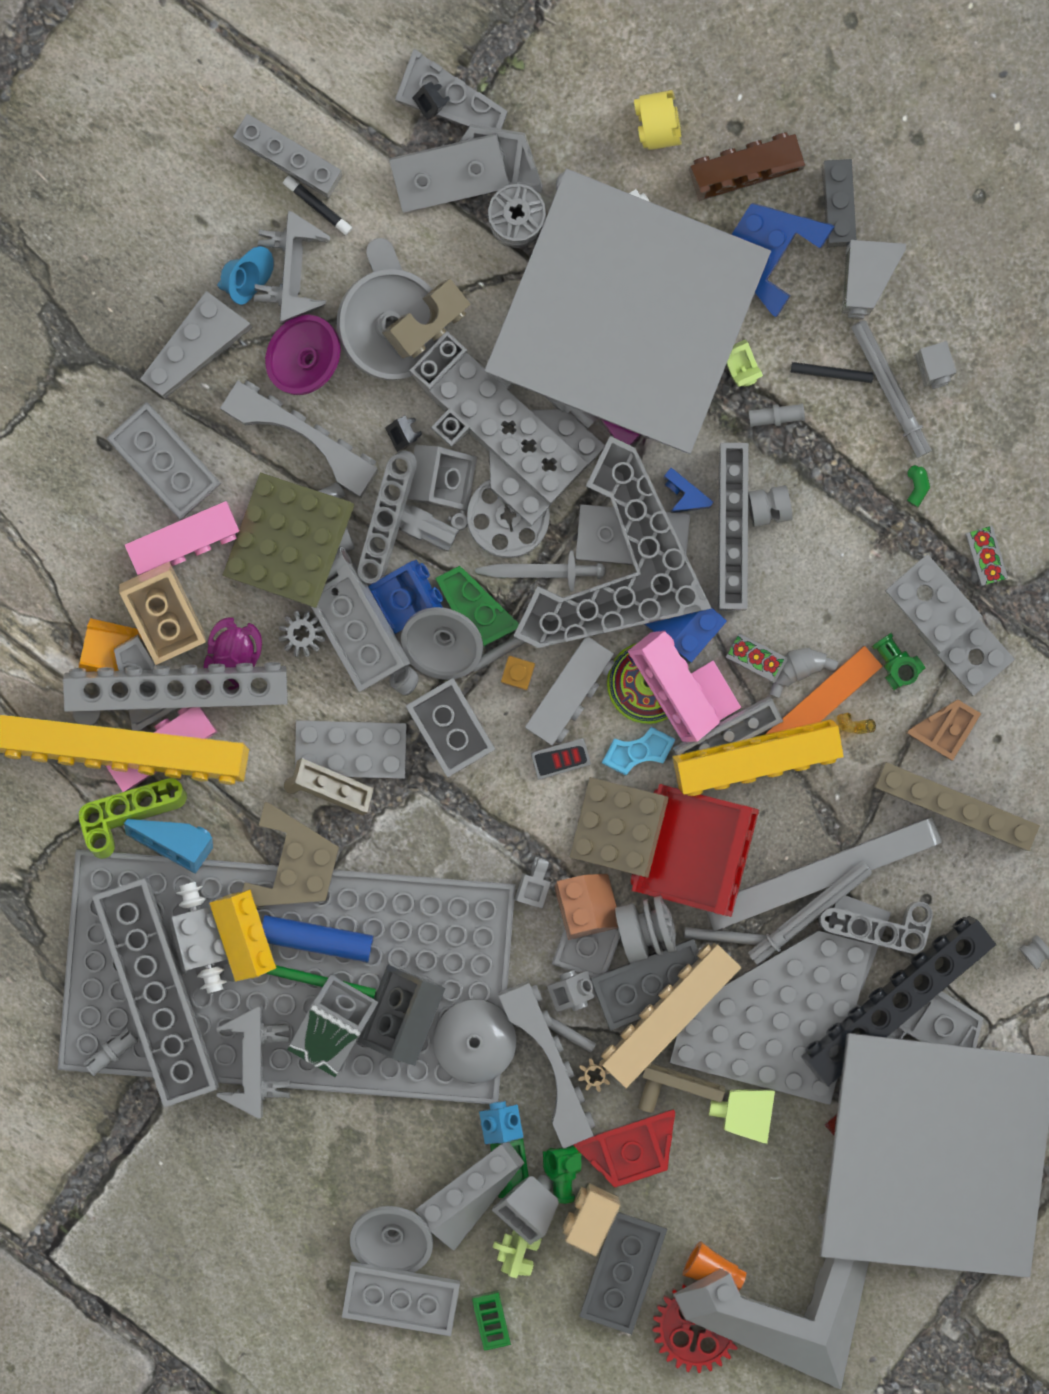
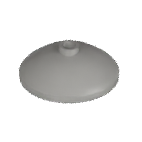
M433 607L415 613L406 622L401 635V645L410 663L420 672L437 679L450 680L466 676L477 667L483 653V640L474 623L463 614L447 608Z
M466 1000L449 1008L438 1021L433 1039L434 1051L440 1065L454 1078L469 1083L486 1082L500 1075L509 1066L516 1049V1033L506 1013L495 1004L484 1000ZM472 1037H477L480 1040V1045L476 1048L471 1047L469 1044V1040Z
M382 1206L366 1211L355 1221L350 1234V1246L355 1258L361 1264L414 1273L421 1269L429 1260L433 1249V1237L428 1225L417 1214L400 1207Z

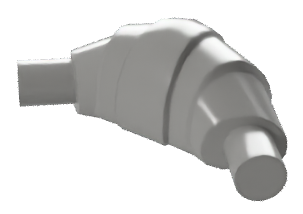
M811 648L791 650L784 656L788 660L776 682L773 683L769 695L780 698L784 686L789 687L796 681L807 678L815 672H820L822 668L835 672L838 661L827 658V654L812 650Z

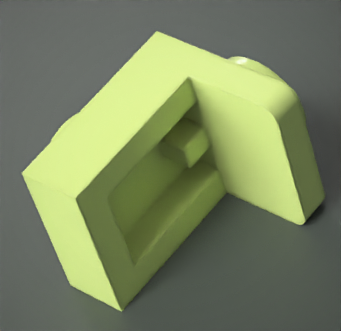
M745 339L734 344L726 364L731 378L738 387L752 385L763 374L757 366L747 340Z

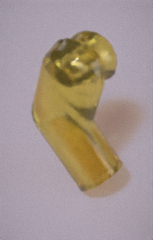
M843 713L837 716L839 723L837 725L841 731L860 735L872 733L876 730V723L872 719L852 722V715L850 713Z

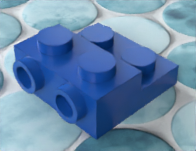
M417 560L405 564L368 586L394 634L401 632L408 619L415 613L427 608H443L441 605L443 597L436 587H431L427 579L430 577L427 567L423 563L419 564Z

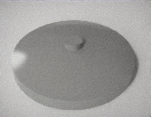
M397 269L379 270L357 280L342 298L337 314V334L341 347L348 359L359 370L378 379L399 380L411 377L412 374L409 370L441 337L435 341L431 338L424 344L426 349L417 357L401 358L382 332L402 315L411 313L417 322L426 324L430 318V309L422 298L432 290L431 287L416 275Z

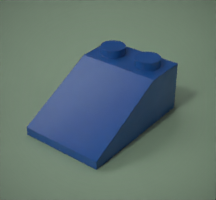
M712 608L644 625L652 632L665 631L671 636L679 655L690 664L727 620Z

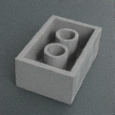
M454 678L406 705L448 778L495 751L494 746Z

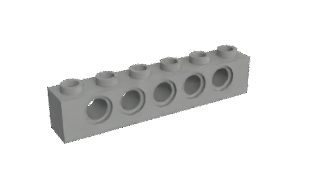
M720 443L718 610L746 611L748 594V443Z

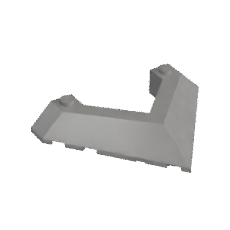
M610 436L586 487L611 498L636 572L564 598L537 586L514 634V637L537 648L712 609L636 449Z
M825 1213L818 1216L822 1226L824 1225ZM826 1257L823 1268H820L814 1286L815 1292L810 1306L808 1305L805 1316L740 1295L731 1274L722 1268L673 1295L686 1320L841 1390L869 1261Z

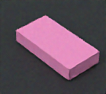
M714 661L691 673L694 680L701 685L702 693L708 703L714 707L715 715L719 721L741 708Z

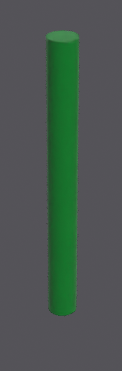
M275 965L276 969L266 973L318 987H323L328 980V977ZM343 981L374 999L375 988Z

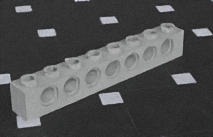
M267 662L261 667H253L252 663L236 664V667L225 668L224 664H211L208 668H197V665H183L181 669H169V666L161 665L154 666L153 670H142L141 667L131 666L126 667L125 671H114V668L102 667L98 668L97 672H86L84 668L70 669L69 673H65L63 677L64 711L287 704L288 701L287 666H281L279 662ZM255 678H263L267 685L264 688L257 689L251 682ZM205 679L210 682L211 687L208 690H200L196 683L199 680ZM235 679L238 681L239 686L233 690L228 689L224 686L225 680ZM173 680H177L183 684V689L173 691L169 688L168 684ZM145 681H150L155 685L156 689L152 692H145L140 685ZM122 682L126 684L128 690L124 693H118L113 689V684ZM95 683L99 686L100 691L96 694H90L86 691L85 685Z

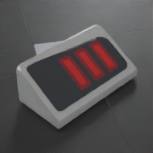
M584 738L531 753L538 780L591 765Z

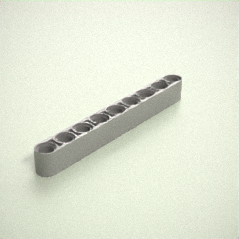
M929 817L738 891L732 917L706 911L713 931L830 887L862 861L871 870L938 845L942 843L933 817Z

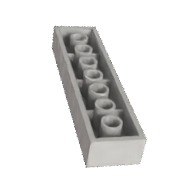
M144 878L92 896L163 1107L217 1090L219 1084L149 879Z

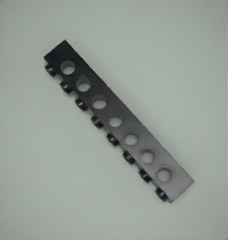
M971 916L958 919L953 924V929L946 935L938 936L932 942V947L925 953L920 952L915 955L907 968L895 972L890 977L888 984L883 988L875 989L869 995V1000L863 1005H857L852 1008L844 1021L832 1025L827 1030L825 1037L807 1046L805 1049L806 1053L801 1058L820 1082L829 1087L842 1076L847 1033L851 1034L855 1028H859V1035L887 1038L997 945L978 919ZM963 939L964 947L961 951L957 952L956 944L959 940ZM943 957L942 967L936 970V960ZM918 975H922V983L918 987H914V979ZM901 992V1001L894 1005V995ZM880 1010L881 1016L879 1020L873 1023L871 1019L872 1014ZM838 1045V1054L830 1058V1049Z

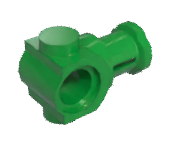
M891 632L871 647L873 650L877 649L886 662L884 668L888 675L884 678L892 690L895 691L901 686L914 683L918 675L926 668L917 655L912 658L907 651L902 652L892 639L894 635ZM902 665L908 666L912 671V677L908 681L899 678L898 670Z
M574 1146L564 1149L563 1147L557 1149L549 1148L547 1151H543V1169L549 1179L553 1180V1195L558 1199V1204L574 1202L575 1195L572 1194V1180L581 1171V1153Z

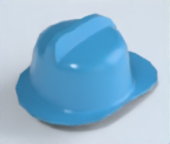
M258 246L249 250L241 259L228 261L222 269L221 280L217 284L218 288L229 294L234 303L239 305L246 304L258 292L254 290L255 284L265 285L271 277L274 265L272 253L268 248Z

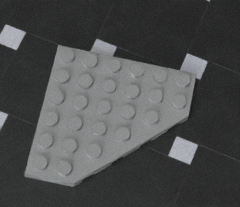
M821 930L813 932L803 940L789 946L767 961L726 983L676 1036L669 1062L830 1105L836 1081L829 1087L820 1082L801 1056L806 1053L805 1049L808 1045L825 1037L827 1030L832 1025L844 1021L848 1017V1012L857 1005L872 944ZM838 1045L830 1049V1058L838 1054Z

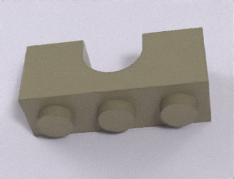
M451 278L442 281L422 298L430 309V318L426 324L417 322L411 313L402 315L382 332L401 358L417 357L426 349L424 346L426 342L431 338L433 341L437 340L446 332L444 327L451 321L455 324L466 315L464 310L471 304Z

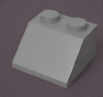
M415 445L414 456L417 466L407 499L424 504L468 511L477 457L438 446Z

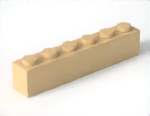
M713 943L711 946L706 944L697 954L699 959L692 966L687 964L679 972L678 977L680 979L673 986L668 984L659 993L658 996L661 999L654 1006L649 1004L640 1013L639 1016L642 1019L635 1026L630 1024L621 1033L620 1037H622V1040L616 1046L611 1044L601 1054L603 1059L600 1064L625 1088L643 1072L742 968L718 944Z

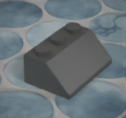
M387 965L374 998L378 1004L357 1042L392 1059L415 1066L445 988L424 978Z

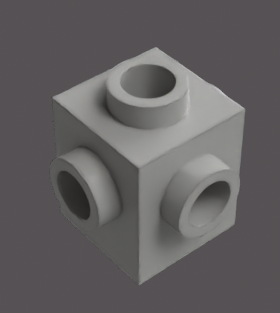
M574 969L559 975L560 981L547 986L557 1012L571 1007L573 1011H577L589 1006L587 1001L597 997L588 971L576 974Z

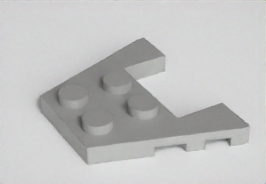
M941 991L887 1038L903 1039L906 1033H908L920 1042L976 1048L983 1017Z

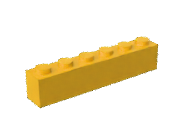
M832 719L672 756L678 788L683 795L687 794L688 796L700 795L703 793V790L710 788L715 790L726 789L730 787L731 783H751L756 781L757 777L765 775L767 777H777L782 775L783 771L791 769L803 771L810 768L812 764L828 765L835 763L836 759L844 757L839 727Z

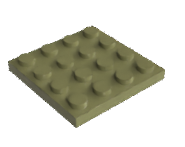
M260 472L239 528L240 532L237 534V539H235L222 576L317 608L355 504Z

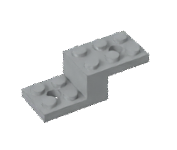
M928 554L885 590L920 630L918 635L972 696L1015 660L980 620L982 615ZM925 585L932 590L930 600L922 601L918 598L917 589L920 586ZM972 649H977L983 654V660L979 665H973L968 660V654Z

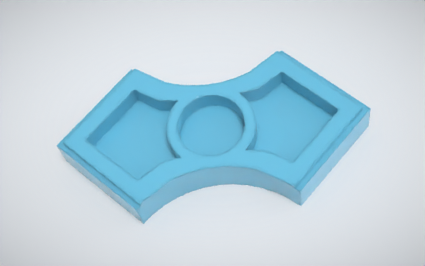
M653 727L643 737L634 741L625 742L614 739L602 764L625 776L635 765L641 762L655 761L663 764L676 739Z

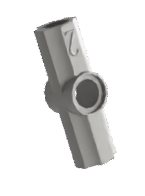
M405 505L399 526L400 531L418 540L428 541L432 545L446 551L450 550L459 531L433 518L432 514L413 505L411 507ZM382 511V519L392 523L393 517L391 513Z

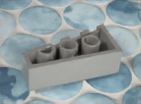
M206 291L140 380L166 399L191 379L195 373L207 366L216 356L225 349H228L237 339L253 327L248 321Z

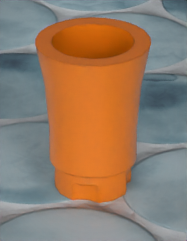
M702 1241L698 1242L694 1247L683 1269V1276L700 1280L722 1268L731 1274L738 1291L742 1288L747 1273L739 1269L738 1265L714 1252Z

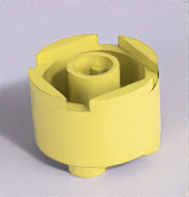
M673 90L641 95L639 99L634 100L636 115L643 124V126H638L640 142L648 150L682 145L678 110L673 104L675 99Z

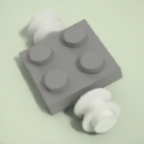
M196 882L181 885V891L176 893L182 895L183 898L179 906L185 909L191 907V909H188L189 912L169 917L168 919L182 971L201 966L207 968L201 970L197 977L204 979L205 984L200 989L206 988L207 993L222 990V984L227 983V981L220 978V974L224 969L212 966H215L216 962L227 960L228 958L211 907L203 909L196 907L202 905L206 898L199 897L198 891L203 886L197 887Z

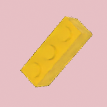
M251 890L229 894L210 902L209 904L235 981L258 977L276 969Z

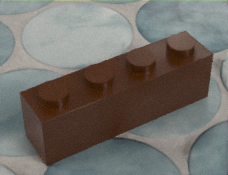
M788 132L780 133L772 137L773 141L762 144V141L758 140L747 144V149L736 152V149L732 148L720 152V157L711 160L709 156L694 160V165L690 166L689 172L698 201L803 170L805 163L796 134L789 136Z

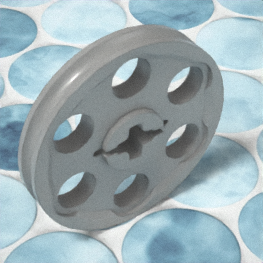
M490 479L480 485L472 495L467 511L468 528L474 541L484 551L501 558L523 556L535 549L547 532L550 519L549 508L531 527L516 514V517L512 518L511 526L513 532H511L509 523L507 524L506 519L501 520L500 517L504 515V502L499 497L492 504H488L482 499V493L486 489H490ZM507 506L510 513H515L509 506ZM478 515H485L489 519V526L484 530L477 529L474 526V518ZM524 529L533 531L535 535L534 541L530 544H524L519 539V533ZM497 535H503L508 540V545L503 550H497L492 545V540Z

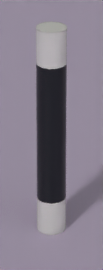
M290 175L286 177L283 181L286 187L345 236L348 235L353 228L293 177Z

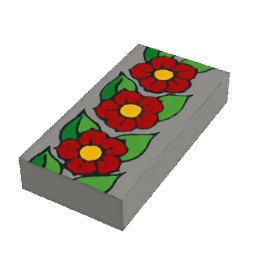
M993 526L966 533V539L980 586L1008 579Z
M738 634L726 656L730 661L773 683L776 682L788 660L786 657L741 634Z

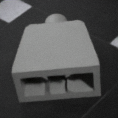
M540 1175L537 1180L533 1176H529L518 1183L492 1209L495 1214L530 1245L545 1236L558 1206V1199L550 1192L553 1181L546 1175Z

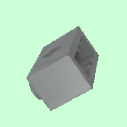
M947 341L921 348L915 354L924 387L931 385L932 389L946 386L957 373Z

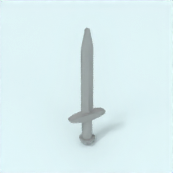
M570 550L568 564H494L476 568L475 572L496 578H568L569 588L572 592L576 576H597V579H601L604 577L606 569L601 563H597V565H576L574 551Z

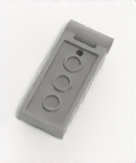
M343 547L338 548L317 608L312 607L357 690L361 692L411 663L367 584L359 578L356 564H352L348 552Z

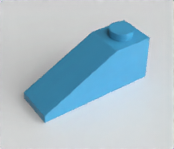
M127 819L124 823L127 836L196 874L213 849L211 834L199 826L196 828L186 823Z

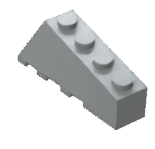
M509 1141L504 1142L420 1205L415 1211L428 1225L431 1233L454 1251L521 1168L524 1161Z

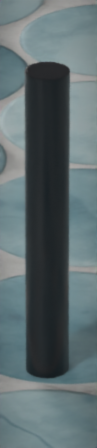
M792 362L790 372L872 383L874 376L873 372Z

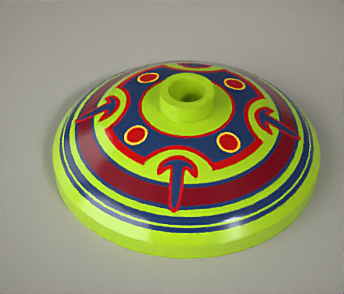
M635 643L623 649L613 660L615 663L607 676L608 694L615 708L626 718L643 724L658 723L668 719L650 687L644 685V677L628 653V650L637 644Z

